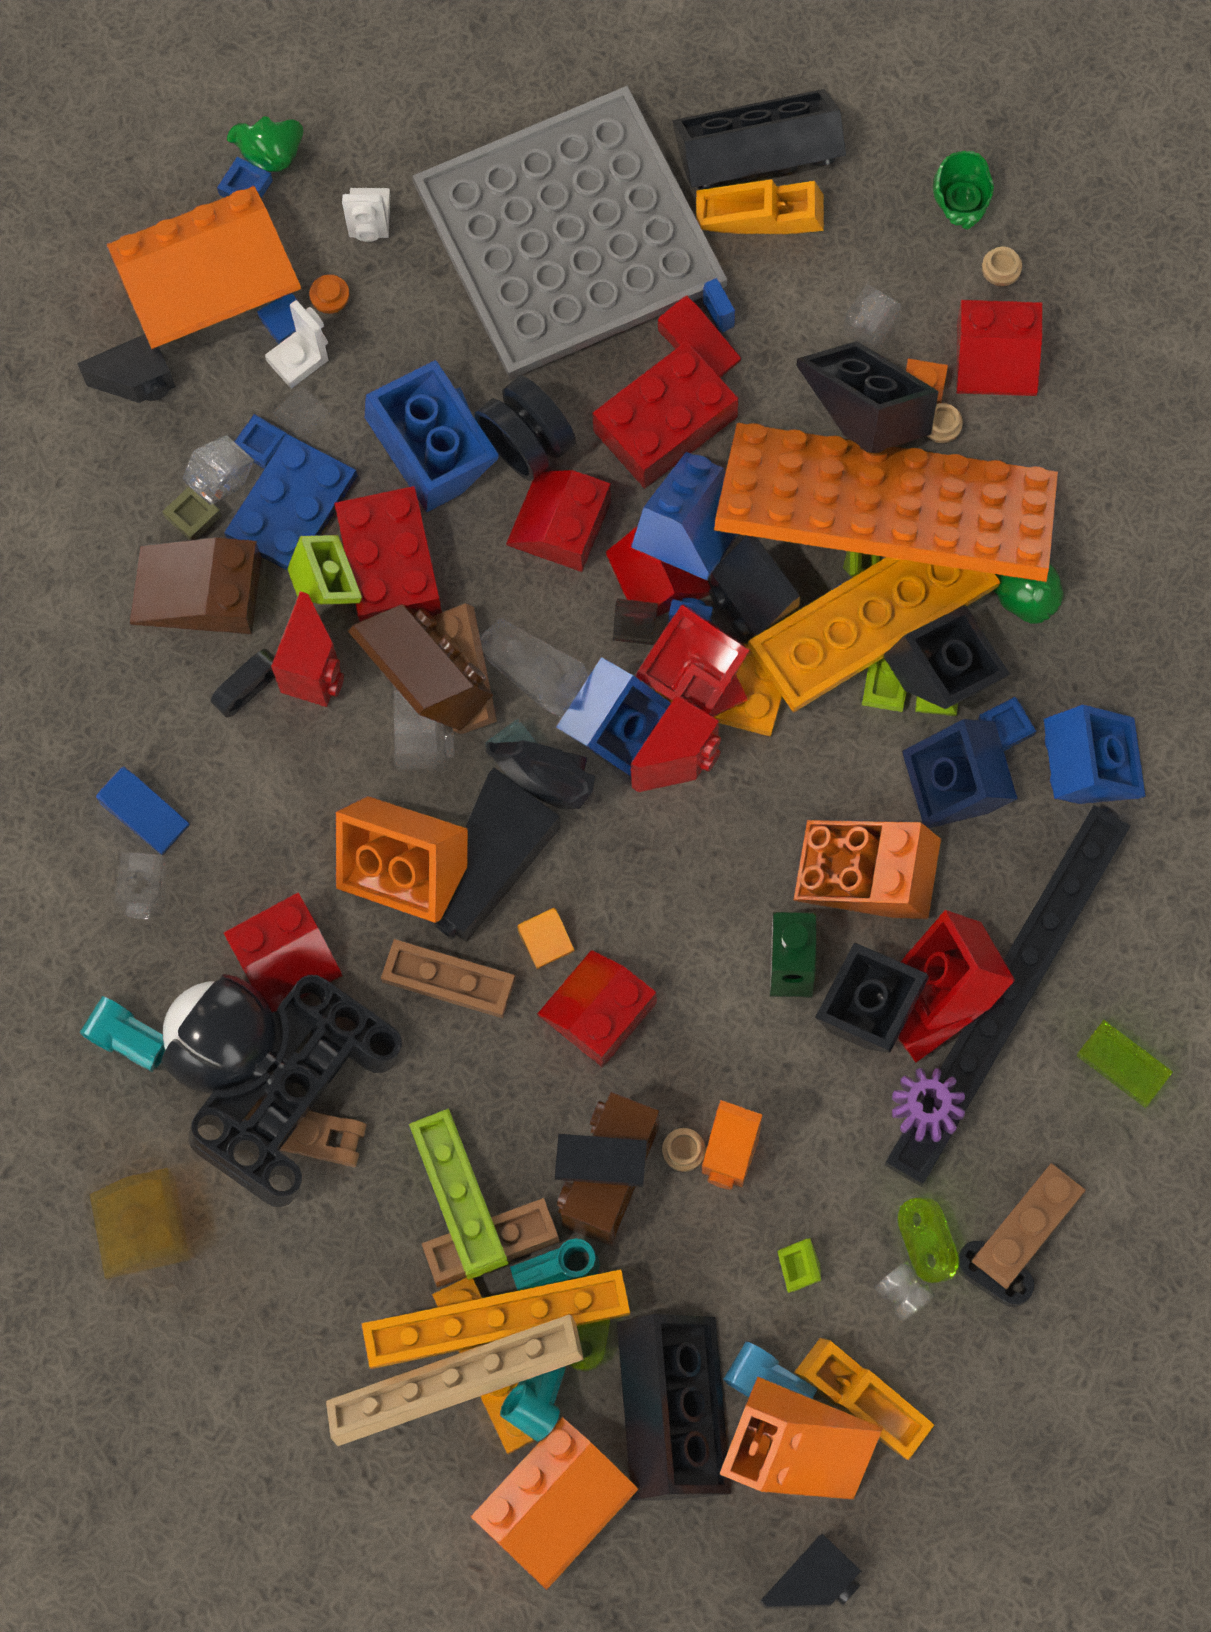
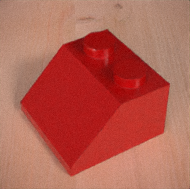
M961 300L957 319L956 394L1037 396L1042 347V302Z
M574 470L542 472L530 485L506 545L583 572L611 504V483Z
M300 591L271 667L281 693L327 707L331 696L337 697L344 681V673H341L340 660L337 659L334 645L308 593Z
M676 695L631 763L632 789L637 792H643L696 780L702 770L709 772L721 753L717 749L722 739L719 737V720Z
M299 892L223 932L250 984L263 995L271 1008V1012L277 1011L279 1005L302 977L318 975L331 983L343 976ZM304 993L300 996V998H303L311 993Z
M944 910L900 961L930 976L914 1007L925 1027L931 1030L989 1010L1015 981L982 922L948 910Z
M591 950L537 1015L603 1068L657 1004L656 991L626 967Z

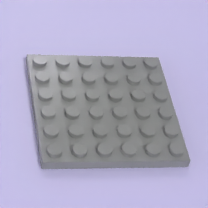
M628 86L412 176L419 196L509 379L660 316L686 295L692 301L702 298L704 283L715 278L718 279L722 288L727 287V278Z

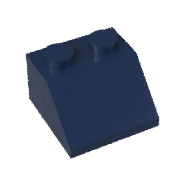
M962 719L902 751L920 816L927 828L989 814L1018 799L997 727L993 721Z

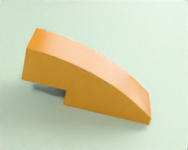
M772 179L696 190V220L702 230L720 233L797 234L824 231V194L815 181L776 186Z
M819 1338L794 1372L799 1378L817 1388V1392L839 1410L882 1427L883 1429L878 1440L906 1460L911 1458L934 1427V1424L873 1372L860 1366L831 1340Z

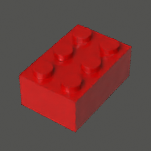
M685 341L592 412L593 432L645 489L674 467L685 452L691 454L738 417V397L692 346Z
M415 486L334 503L344 551L362 596L360 603H356L359 621L362 622L401 604L416 611L423 608L432 616L442 613Z

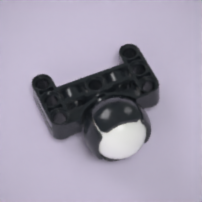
M223 974L220 980L192 986L174 1000L166 1014L163 1025L165 1052L162 1057V1063L179 1083L193 1090L212 1093L192 1120L188 1137L192 1150L265 1203L273 1207H283L289 1205L295 1199L302 1182V1173L299 1166L282 1154L280 1149L348 1058H351L373 1073L386 1072L393 1067L402 1047V1039L394 1027L318 975L302 977L279 1005L277 1011L271 1012V1008L263 995L250 983L237 976ZM304 993H313L320 998L321 1004L308 1006L301 1001L300 996ZM340 1017L349 1018L354 1022L356 1028L351 1031H344L336 1025L335 1020ZM312 1032L310 1040L298 1054L296 1050L300 1047V1045L303 1043V1041L306 1039L309 1033ZM373 1042L385 1043L391 1053L386 1056H379L371 1050L370 1044ZM289 1083H298L305 1088L307 1094L300 1098L290 1096L286 1092L285 1086ZM262 1098L261 1105L247 1121L245 1119L259 1099ZM203 1125H213L220 1131L221 1136L215 1140H207L199 1134L198 1129ZM239 1150H248L253 1153L256 1162L249 1166L241 1165L235 1160L233 1154ZM274 1175H283L290 1180L292 1187L286 1191L276 1190L271 1186L269 1178Z

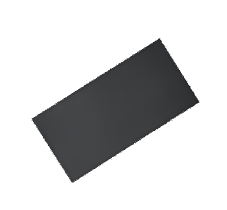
M558 1134L555 1180L643 1187L647 1140Z

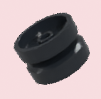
M520 375L502 389L503 401L492 398L474 414L475 420L499 456L522 478L532 481L549 467L548 455L555 458L561 457L576 444V436L571 425L552 399L533 381Z

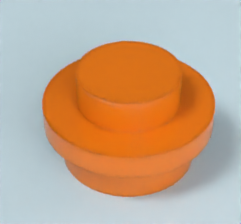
M324 275L317 278L312 283L309 291L312 305L318 311L329 314L342 310L348 303L350 296L348 285L342 278L336 275Z

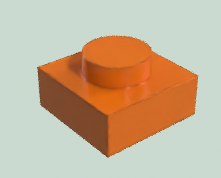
M908 359L906 371L939 391L937 404L942 402L948 365Z

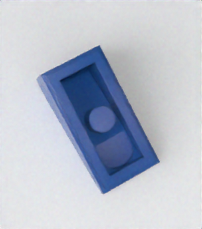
M124 766L118 770L96 795L100 805L161 855L167 851L190 825Z

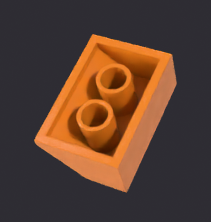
M367 796L336 812V889L436 923L441 920L467 869L468 828Z
M562 1417L552 1431L530 1451L470 1517L547 1590L637 1492L638 1488L585 1436Z

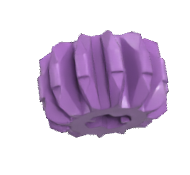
M922 1068L917 1069L915 1072L916 1083L907 1076L902 1077L900 1084L905 1091L897 1090L892 1095V1100L901 1104L892 1110V1117H907L901 1124L900 1130L906 1133L913 1126L918 1128L915 1140L919 1142L923 1140L925 1131H930L934 1142L940 1141V1127L947 1133L953 1134L957 1127L952 1119H963L965 1114L962 1108L955 1106L964 1101V1093H950L957 1082L954 1077L948 1078L942 1084L939 1082L941 1070L937 1068L934 1069L931 1079L926 1078L925 1071ZM925 1097L934 1099V1108L931 1114L922 1111V1103Z

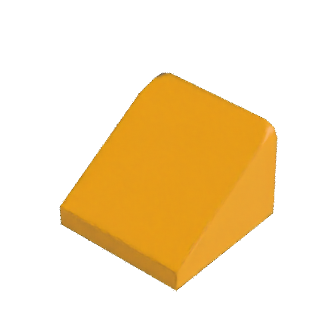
M556 908L549 909L517 926L518 933L536 969L575 951Z

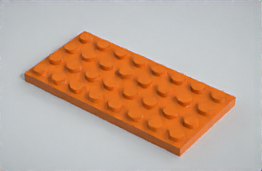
M737 423L714 530L1046 582L1050 563L1058 472L1037 466L1011 465L998 460L971 459L959 454L945 455L926 452L919 448L890 447L879 453H869L862 450L853 441L840 436H821L804 433L795 429L782 430L764 427L756 423Z

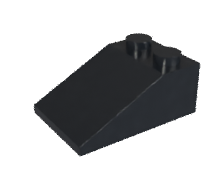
M855 341L797 358V368L843 435L858 444L862 450L869 453H879L884 449L911 443L915 439L931 435L939 391L860 342Z

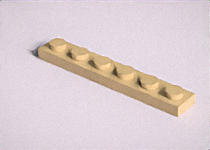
M569 1314L327 1400L326 1406L331 1439L337 1446L584 1360L577 1324Z

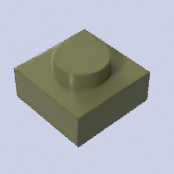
M192 484L162 511L164 517L189 540H197L222 516L220 510Z

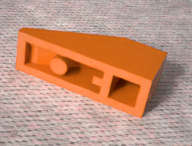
M720 1100L702 1164V1174L709 1176L707 1180L709 1183L727 1190H732L733 1184L743 1187L759 1142L762 1114Z

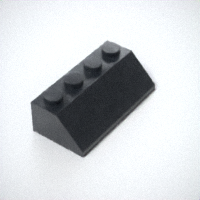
M825 89L672 120L686 178L692 188L698 187L701 190L716 188L721 185L722 181L736 179L740 182L752 181L757 179L760 173L770 171L778 174L790 173L797 170V166L808 163L816 166L834 163L837 157L846 156L840 109Z
M650 1314L617 1322L629 1478L638 1488L637 1492L631 1497V1501L673 1500L732 1494L730 1479L720 1475L728 1449L716 1317Z

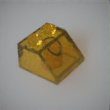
M168 1168L124 1177L89 1194L105 1279L191 1260L176 1180Z

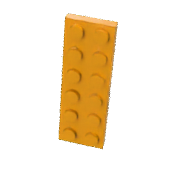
M886 557L752 638L748 642V648L751 649L757 661L794 713L884 658L883 655L904 635L964 605L972 604L998 588L1000 581L992 573Z

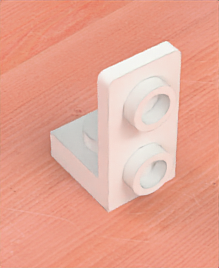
M350 188V194H343L342 205L349 237H356L358 240L365 242L376 241L378 238H389L391 197L389 188Z
M297 300L290 304L296 332L265 354L266 361L291 389L329 361L325 347L328 341L321 331V328L324 327L321 318L311 307L305 310Z

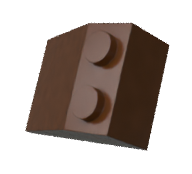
M207 538L140 546L130 624L252 634L262 561L257 542L252 540Z

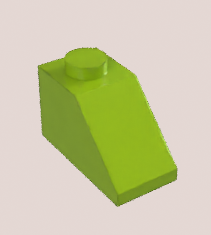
M300 536L287 568L297 597L301 591L308 593L312 603L316 604L360 603L362 596L339 536Z

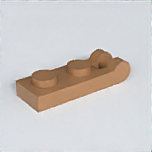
M261 1099L246 1116L245 1119L247 1121L261 1105ZM309 1111L280 1150L356 1167L359 1153L356 1152L359 1138H364L367 1124L353 1119L338 1118ZM332 1132L343 1134L339 1147L328 1146Z

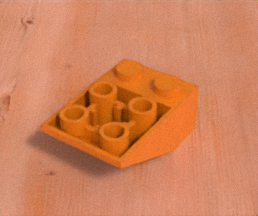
M807 820L793 900L890 918L928 919L941 838L921 822Z
M757 1377L720 1475L761 1492L854 1499L883 1428Z

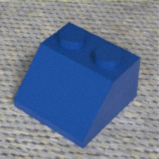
M601 657L556 728L631 777L632 761L671 703L632 674Z
M1080 705L1044 719L1045 745L1048 750L1051 771L1050 783L1054 799L1085 804L1146 797L1134 717L1087 705Z

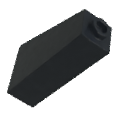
M495 767L488 773L465 827L468 828L467 869L441 920L434 923L439 931L452 940L456 935L465 942L470 939L561 828L560 817Z

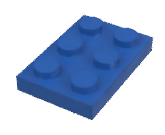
M287 434L224 534L227 539L256 541L261 557L287 570L300 536L321 535L336 511L334 503L343 500L358 476L357 471Z

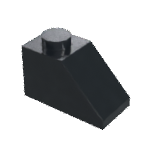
M145 334L77 363L88 387L137 403L145 400L155 401L167 395L170 389L176 387L159 347L151 349Z
M821 1533L759 1603L766 1609L830 1607L836 1599L844 1605L861 1586L855 1580L861 1570Z

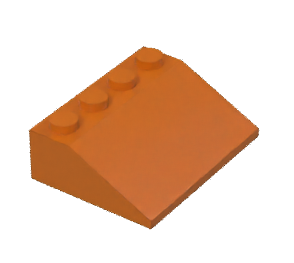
M255 186L235 191L230 196L207 205H200L192 211L172 219L162 220L152 227L134 234L124 235L118 240L106 244L151 349L301 289L268 211Z

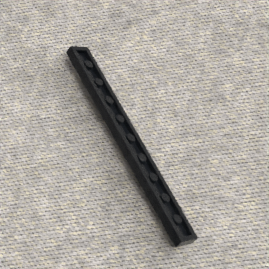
M1093 805L1004 958V962L1015 981L989 1010L963 1028L940 1068L941 1077L939 1082L943 1084L948 1078L954 1077L957 1082L950 1093H964V1101L955 1106L962 1108L965 1112L1130 829L1131 825ZM925 1097L922 1103L923 1112L931 1114L934 1108L933 1098ZM952 1119L953 1122L955 1123L956 1127H957L958 1124H959V1122L961 1121V1119H960V1120ZM914 1126L908 1132L902 1133L887 1158L885 1166L922 1187L952 1134L947 1133L941 1127V1139L938 1142L932 1140L930 1131H925L921 1142L916 1141L915 1134L918 1128Z

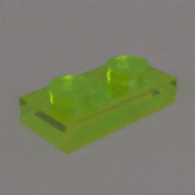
M1105 1020L1101 1022L1076 1055L1144 1108L1149 1105L1173 1073L1172 1070Z

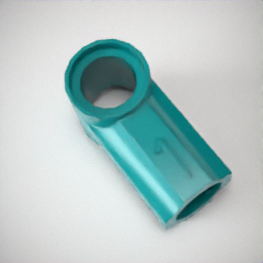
M104 996L101 997L79 1032L83 1037L111 1053L114 1050L151 1072L161 1064L165 1052L163 1034L138 1021L129 1010Z
M575 1238L564 1242L560 1248L511 1266L510 1269L517 1290L520 1291L596 1275L599 1272L600 1263L592 1246L585 1240ZM576 1252H584L589 1255V1262L586 1268L577 1272L569 1270L567 1263L570 1256Z
M564 1366L519 1382L504 1400L500 1416L537 1442L543 1440L552 1431L559 1418L560 1410L554 1403L566 1367Z

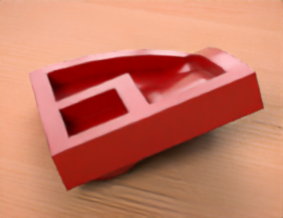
M682 604L647 655L635 677L672 701L677 695L708 715H711L751 649L703 618L687 605Z

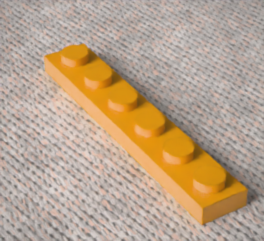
M620 1269L361 1324L369 1367L374 1369L479 1347L569 1314L573 1317L577 1326L628 1316L630 1315V1309Z

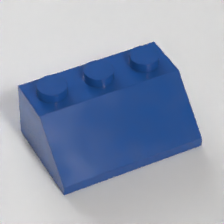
M436 360L366 394L364 418L409 487L415 486L417 499L426 513L460 496L499 458V454Z
M685 452L643 507L631 547L707 580L739 535L714 530L726 473L724 468L711 463L704 456Z

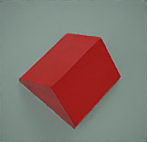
M637 527L606 551L608 561L637 625L669 612L672 599L682 601L684 598H694L700 600L710 595L709 590L711 587L707 580L632 548Z

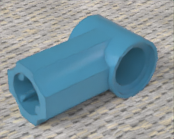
M747 1341L723 1378L728 1385L747 1397L750 1396L757 1377L813 1399L818 1390L778 1365L779 1361L771 1354Z

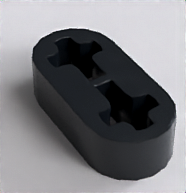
M267 649L257 652L217 688L211 697V703L226 718L236 714L275 678L271 667L275 656Z
M971 1241L960 1250L957 1257V1268L960 1274L1000 1303L1008 1307H1018L1025 1304L1032 1296L1034 1280L1026 1268H1023L1018 1274L1023 1280L1020 1287L1025 1290V1293L1022 1295L1016 1292L1012 1297L1005 1293L1006 1289L980 1268L975 1272L968 1268L970 1260L965 1257L966 1254L976 1255L986 1242Z

